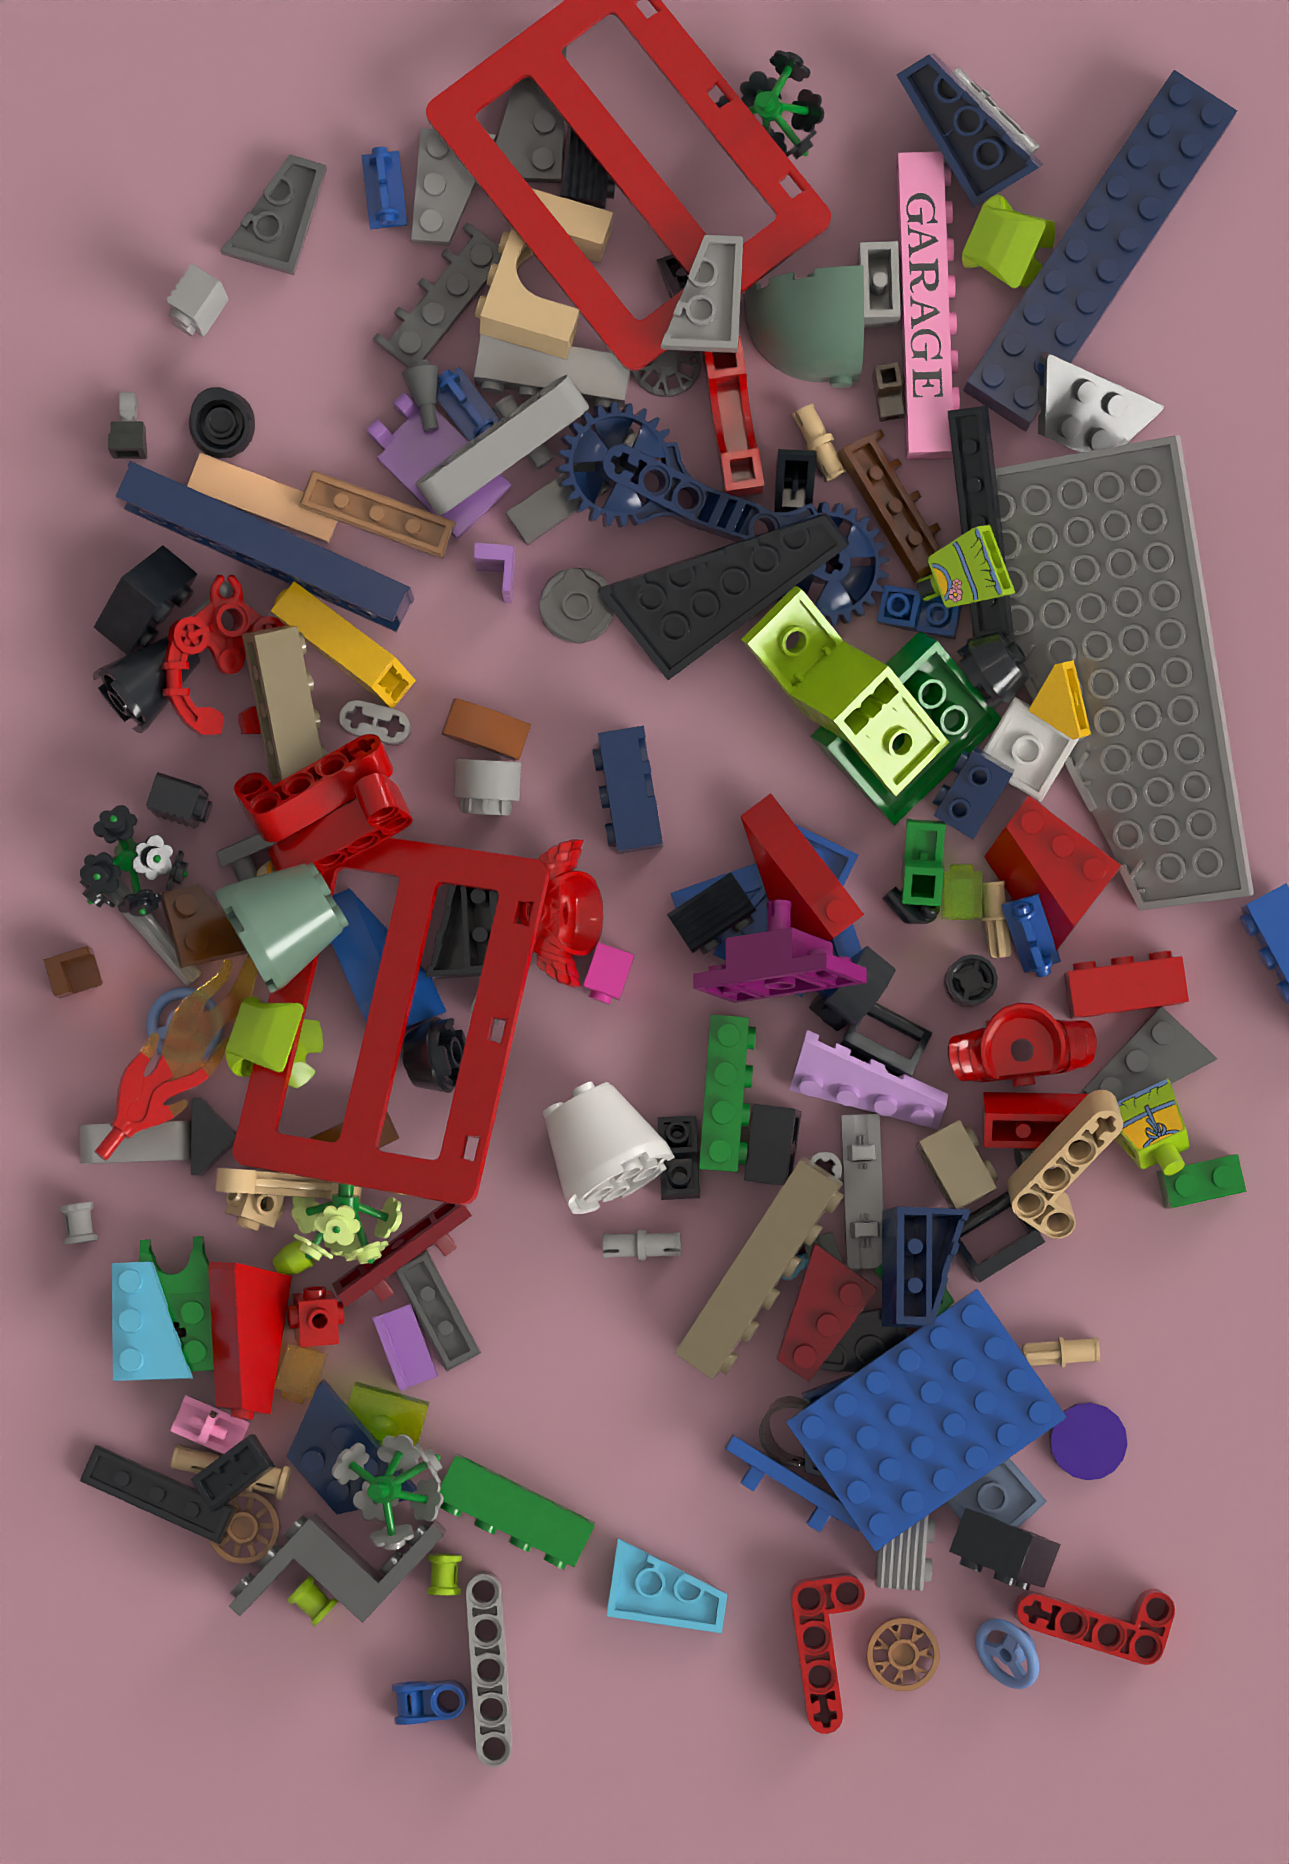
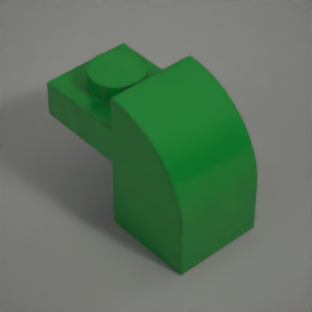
M919 819L906 820L901 871L902 904L941 906L944 876L942 861L945 822Z

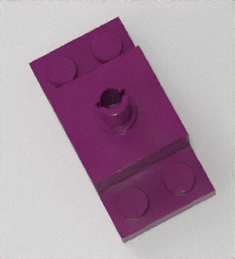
M774 900V904L773 901L766 903L768 931L726 938V965H711L706 972L693 973V989L733 1003L867 983L866 968L852 963L849 957L834 956L833 943L791 927V902L787 900Z

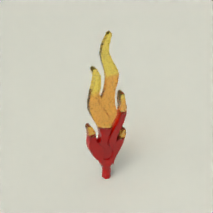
M247 955L232 989L215 1007L203 1013L207 1000L229 979L233 964L231 959L224 960L215 977L181 1002L169 1023L161 1055L155 1068L149 1075L144 1077V1072L156 1051L159 1040L157 1033L149 1035L144 1047L124 1069L117 1089L114 1118L110 1124L112 1130L94 1151L100 1158L107 1161L124 1138H131L141 1130L163 1124L177 1116L188 1105L187 1100H180L170 1105L162 1104L169 1097L198 1086L208 1079L219 1066L229 1038H225L217 1044L207 1061L202 1063L201 1061L207 1046L226 1023L237 1017L241 1003L253 995L258 970L249 955Z

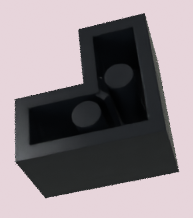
M162 545L121 577L93 628L126 655L133 653L140 646L143 648L152 644L159 634V631L155 629L157 625L166 620L175 605L181 608L191 598L194 590L190 587L198 573Z
M965 1508L949 1552L961 1557L960 1565L978 1572L982 1571L983 1566L995 1571L994 1579L1029 1591L1031 1584L1045 1587L1061 1544L981 1512Z

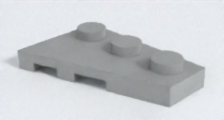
M704 235L688 275L687 283L680 300H678L667 333H665L662 340L661 349L738 353L743 236Z

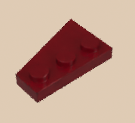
M815 1242L813 1243L810 1259L805 1274L802 1277L799 1293L777 1355L779 1362L808 1383L877 1291L875 1285Z

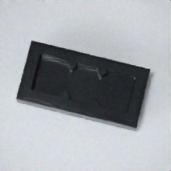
M250 1434L191 1478V1481L210 1512L220 1509L276 1466L257 1436Z

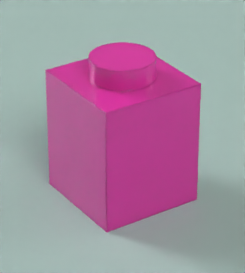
M598 942L583 984L584 989L590 990L588 997L606 1004H610L612 998L620 1001L634 955Z

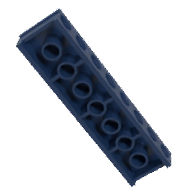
M129 461L127 465L128 470L116 493V498L127 502L124 510L291 585L295 581L312 595L397 633L409 605L414 601L411 587Z

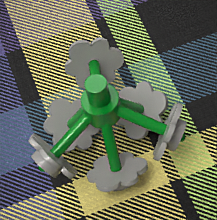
M400 1434L396 1438L386 1436L383 1439V1445L379 1447L377 1455L382 1461L388 1462L389 1466L382 1476L375 1478L364 1469L363 1465L368 1461L369 1454L365 1452V1446L362 1443H356L350 1449L342 1451L332 1468V1475L342 1485L346 1484L350 1479L356 1480L359 1477L365 1480L362 1484V1491L354 1495L353 1504L357 1509L362 1510L363 1519L371 1521L376 1518L380 1522H386L383 1530H377L370 1534V1540L374 1542V1545L376 1547L382 1546L386 1550L401 1548L405 1545V1540H410L414 1537L411 1525L402 1524L395 1526L392 1508L398 1504V1498L409 1500L410 1507L415 1510V1519L420 1521L423 1519L431 1522L434 1521L443 1503V1495L440 1493V1483L442 1481L437 1474V1471L443 1468L439 1462L441 1459L440 1455L434 1454L431 1448L424 1451L419 1442L415 1444L416 1446H413L412 1439L404 1434ZM420 1455H421L422 1458L424 1459V1461H422V1462H420V1463L418 1464V1460H417V1459H418V1458L420 1457ZM401 1468L405 1470L399 1476H393L395 1471H399ZM429 1468L434 1478H430L428 1481L420 1480L417 1484V1490L413 1493L401 1490L403 1482Z

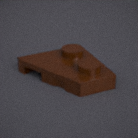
M199 884L162 892L161 903L180 968L247 954L226 914Z

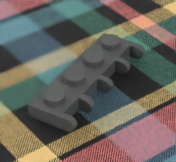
M468 222L462 229L467 235L472 237L458 256L448 249L442 252L441 256L450 265L434 285L424 278H421L417 283L427 294L411 314H408L400 307L395 310L394 314L403 323L388 341L379 333L373 338L376 344L407 368L409 363L425 360L487 284L492 263L499 264L502 254L498 253L499 246Z

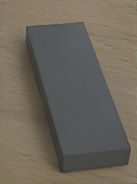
M428 1251L416 1256L395 1271L446 1371L481 1353Z

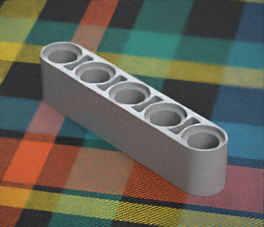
M564 375L431 469L415 485L436 514L442 515L588 410L589 404L570 377Z
M482 1571L471 1577L466 1588L476 1752L483 1764L488 1767H498L508 1761L512 1751L503 1595L501 1582L498 1577L491 1572ZM481 1580L491 1582L495 1589L494 1596L486 1601L478 1599L473 1592L474 1584ZM484 1619L493 1621L498 1629L496 1636L488 1640L479 1637L476 1632V1625L479 1621ZM493 1659L497 1661L500 1666L499 1675L491 1679L483 1677L478 1669V1665L482 1660ZM488 1698L499 1700L503 1707L502 1713L494 1718L484 1715L481 1710V1704L484 1700ZM492 1737L501 1739L505 1744V1752L497 1757L488 1755L483 1747L487 1739Z

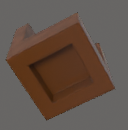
M89 946L43 959L53 994L57 998L73 995L103 984L93 948Z

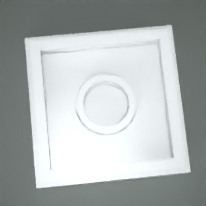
M1014 697L983 751L1014 769V773L1008 782L1009 784L1042 802L1079 738L1072 740L1029 712L1030 705Z

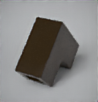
M899 363L877 365L874 367L872 379L879 421L902 419L905 413L901 395L902 380Z

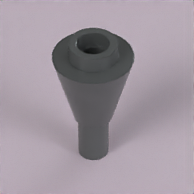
M417 360L409 363L408 369L404 370L401 374L417 408L420 409L424 432H433L439 429L435 411L439 366L431 365L430 360Z

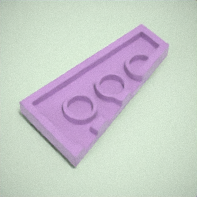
M809 1030L806 1031L790 1091L938 1130L947 1104V1093L905 1074L896 1077L888 1073L884 1064L873 1059L869 1063L863 1062L850 1056L851 1049L837 1043L834 1047H830L818 1041V1034Z

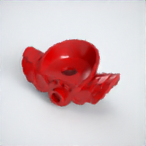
M580 839L560 842L539 857V860L548 867L550 876L533 951L538 954L536 965L539 969L558 983L566 984L572 988L581 987L578 979L580 977L572 955H588L595 949L601 937L604 917L601 892L595 879L589 873L574 871L577 868L578 859L582 852L581 847L584 840ZM521 903L518 917L524 926L528 924L532 904Z
M1018 1002L1002 1008L992 1016L991 1020H986V1028L964 1034H956L950 1038L948 1043L949 1064L956 1078L960 1079V1081L984 1083L1012 1080L1013 1087L1035 1085V1077L1067 1073L1077 1068L1088 1066L1093 1062L1096 1053L1097 1036L1094 1028L1087 1021L1055 1020L1044 1008L1032 1003ZM1025 1039L1031 1043L1033 1054L1028 1061L1019 1062L1012 1057L1010 1049L1014 1041Z

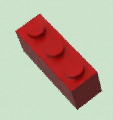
M1170 950L1149 953V961L1134 962L1133 956L1112 958L1111 966L1097 968L1096 961L1074 963L1073 971H1068L1064 974L1070 1019L1172 1006L1189 1002L1183 956L1172 957Z
M983 1092L982 1134L984 1148L1037 1149L1088 1094ZM1077 1140V1141H1074L1073 1143H1078V1142H1081L1082 1140Z

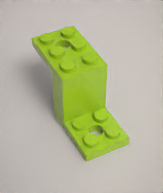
M794 586L741 639L800 712L847 741L891 794L897 796L949 743L889 666L843 641L804 591L797 586ZM798 631L799 640L793 648L787 649V637L792 632ZM904 733V744L898 750L893 751V740L897 735Z

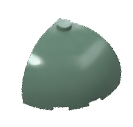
M864 265L816 268L814 273H810L808 277L795 279L794 272L769 278V284L764 288H761L760 283H755L745 291L744 313L747 330L759 353L773 367L799 380L830 382V387L834 388L851 387L853 382H859L864 349Z

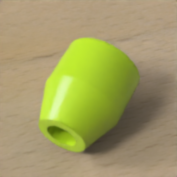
M298 1240L284 1246L272 1259L276 1271L285 1275L299 1274L314 1266L315 1260L313 1258L307 1259L305 1253L299 1250L302 1243Z

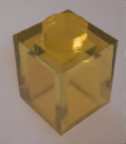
M292 1342L288 1343L275 1384V1389L283 1391L281 1398L303 1404L305 1398L312 1400L328 1354L308 1347H300Z

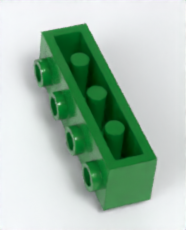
M710 1015L699 1170L737 1173L738 1165H746L747 1142H741L740 1136L741 1126H749L750 1104L743 1103L744 1088L752 1087L753 1065H746L747 1049L754 1050L756 1027L749 1026V1017Z
M458 1453L455 1455L441 1484L440 1493L443 1495L441 1509L457 1517H460L462 1512H465L476 1518L474 1525L494 1535L498 1529L511 1536L508 1541L509 1543L527 1552H530L531 1548L534 1547L546 1553L543 1558L545 1561L563 1570L567 1564L575 1567L595 1527V1522Z

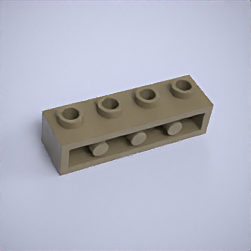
M283 625L242 634L272 785L277 784L327 755L324 746L320 744L318 729L321 727V720L318 710L312 704L310 692L313 691L314 684L310 671L305 667L303 655L306 653V642L303 634L298 631V626Z

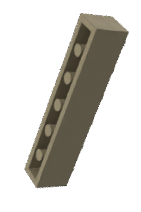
M806 1157L798 1162L674 1354L711 1379H714L720 1371L727 1375L739 1355L734 1353L735 1348L741 1339L748 1343L760 1325L754 1319L762 1307L768 1311L778 1298L780 1291L775 1287L783 1275L789 1279L799 1266L802 1259L796 1255L804 1243L810 1247L823 1227L817 1223L824 1212L832 1214L844 1195L838 1192L843 1185L842 1181Z

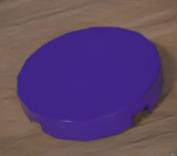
M1091 1402L1075 1404L1064 1410L1063 1412L1067 1418L1051 1429L1049 1437L1051 1454L1058 1466L1072 1477L1083 1480L1102 1479L1114 1472L1123 1461L1128 1445L1126 1429L1119 1417L1107 1407Z

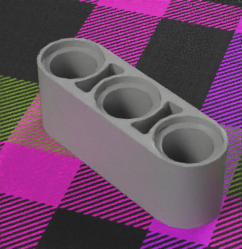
M167 1121L163 1124L141 1130L131 1138H124L107 1161L100 1158L94 1151L112 1130L110 1124L79 1125L80 1164L191 1160V1121Z

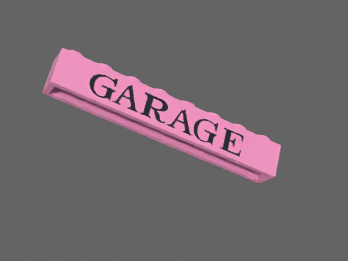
M941 151L898 153L896 159L906 460L952 459L948 411L958 410L960 405L959 387H952V373L958 372V351L951 350L950 335L957 334L956 312H949V298H955V275H948V261L954 260L953 238H947L946 224L952 223L953 220L952 200L945 201V186H951V167L948 163H944V155Z

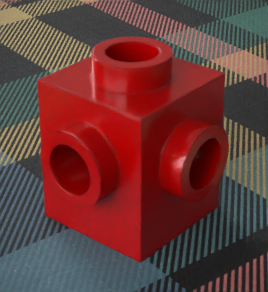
M309 1286L303 1288V1293H293V1305L287 1306L289 1329H294L295 1340L300 1347L339 1344L338 1325L344 1324L343 1302H337L333 1292L326 1291L324 1286Z

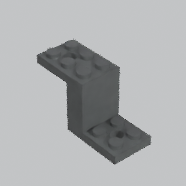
M316 1513L309 1519L302 1515L284 1534L289 1541L282 1548L275 1544L257 1563L262 1570L256 1577L249 1572L230 1592L235 1599L229 1607L240 1617L295 1559L363 1623L435 1546L447 1530L437 1520L430 1526L423 1522L413 1532L414 1537L406 1541L411 1547L403 1555L397 1550L379 1570L384 1575L382 1576Z

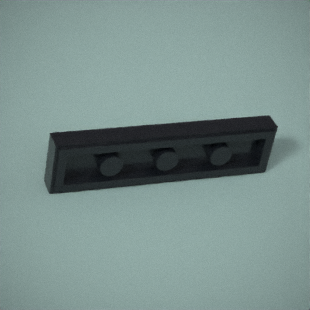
M95 1445L80 1479L81 1482L217 1544L222 1543L237 1509L226 1503L217 1511L210 1512L197 1489L99 1445Z

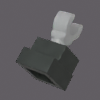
M120 392L119 407L121 421H111L110 434H108V450L113 459H147L146 427L143 421H136L138 398L135 397V392Z

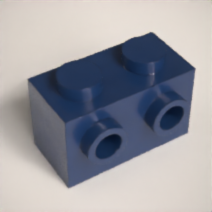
M976 746L971 754L963 751L952 769L953 772L958 774L951 787L943 784L932 802L938 806L934 814L936 818L971 839H974L1014 773V769Z

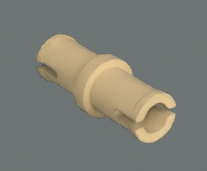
M809 404L792 413L791 415L807 443L804 446L805 449L817 451L816 463L824 477V481L829 482L846 473L847 470L844 468L832 444V441L835 439L832 433L827 434L814 404Z

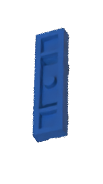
M732 1434L725 1449L741 1458L743 1462L750 1466L740 1482L743 1486L751 1491H755L766 1474L816 1505L806 1524L817 1532L822 1531L830 1516L841 1520L857 1531L860 1530L839 1499Z

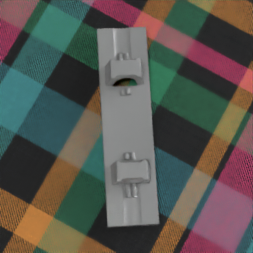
M841 1115L846 1265L851 1269L877 1268L882 1263V1210H884L880 1115ZM857 1160H872V1161H863V1162H853V1161H857ZM857 1221H874V1222L861 1223V1222H857Z

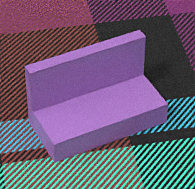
M475 543L474 561L476 570L504 573L502 586L504 603H512L516 560L514 546Z
M411 1304L373 1318L400 1391L438 1376Z

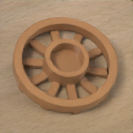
M244 1490L231 1500L233 1506L237 1509L227 1529L229 1535L223 1539L221 1544L209 1540L212 1548L219 1556L237 1564H248L263 1558L276 1544L280 1530L279 1517L273 1504L259 1493L253 1491L250 1493ZM237 1497H249L245 1511H241ZM256 1499L265 1507L253 1515L251 1511ZM269 1511L273 1523H259L258 1519ZM259 1529H273L271 1540L269 1541L259 1534ZM254 1538L266 1545L257 1554L252 1543ZM234 1540L236 1543L231 1555L222 1547L229 1541ZM242 1543L247 1544L250 1553L249 1557H238Z

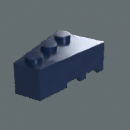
M644 725L598 733L599 748L592 749L596 771L603 770L606 785L598 786L602 809L610 808L612 823L605 824L608 846L616 845L617 855L663 847Z

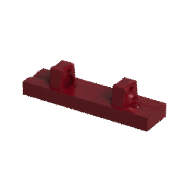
M444 1202L390 1241L389 1245L380 1251L382 1256L374 1260L372 1264H359L332 1283L337 1296L346 1307L371 1289L382 1302L394 1294L386 1278L434 1243L444 1256L454 1251L457 1246L448 1233L472 1216L466 1205Z

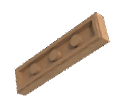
M314 470L311 471L299 507L441 559L444 557L456 525L455 521Z

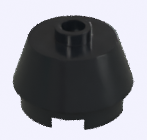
M1000 631L967 639V644L957 650V653L964 657L959 662L973 687L977 686L982 692L986 691L990 695L985 698V702L993 709L1003 702L1009 704L1029 679V673L1024 664L1027 660L1024 652L1016 641L1011 643Z
M434 1017L406 1034L403 1043V1064L414 1086L446 1093L452 1092L455 1088L466 1037L462 1029L454 1030L453 1018L442 1020L439 1017Z

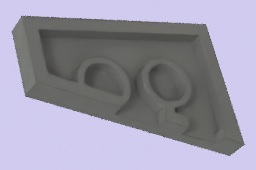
M289 155L264 189V194L254 208L241 221V226L231 240H228L223 246L221 254L295 275L327 171L326 165Z

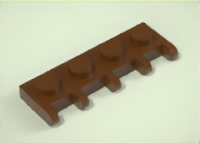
M879 429L843 447L837 455L913 582L916 583L917 580L932 574L928 557L941 549L933 536L941 528L938 523L929 527L925 523L914 504L922 496L918 490L911 494L907 493L895 473V470L901 467L902 463L899 458L891 462L887 460L877 443L885 436L882 430Z

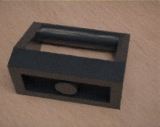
M875 1003L867 1013L868 1016L918 1041L910 1059L856 1032L862 1019L854 1026L849 1025L840 1045L851 1049L850 1056L863 1062L869 1063L873 1059L884 1064L888 1073L896 1077L903 1074L911 1077L933 1032Z
M1008 1191L969 1214L968 1220L964 1222L960 1238L1008 1208H1012ZM1017 1216L1027 1233L981 1262L976 1263L960 1238L957 1252L975 1281L980 1283L1045 1243L1040 1232Z

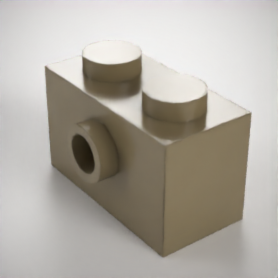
M960 1120L922 1139L916 1145L950 1209H962L992 1193L997 1188L994 1181L998 1180L997 1173L988 1159L982 1161L976 1150V1147L980 1144L974 1131L969 1125L964 1127Z

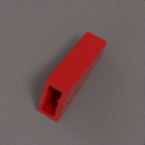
M209 1261L208 1275L216 1407L231 1410L230 1417L254 1420V1413L271 1414L292 1276L236 1262Z

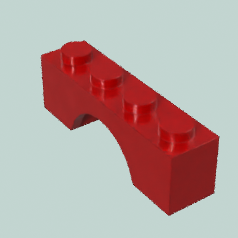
M739 336L738 353L702 351L724 493L736 497L763 494L764 481L759 449L753 429L741 336Z

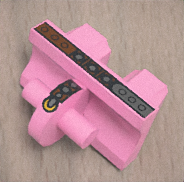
M185 1395L170 1431L225 1454L243 1440L250 1422L245 1419L230 1417L231 1413Z

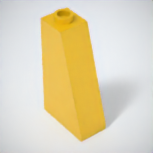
M295 581L289 588L284 589L277 596L274 607L270 610L276 618L284 625L298 626V631L303 634L306 643L389 708L394 709L416 680L395 656Z

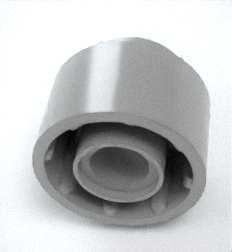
M456 759L454 797L461 798V811L470 814L509 815L512 812V802L520 801L522 762Z

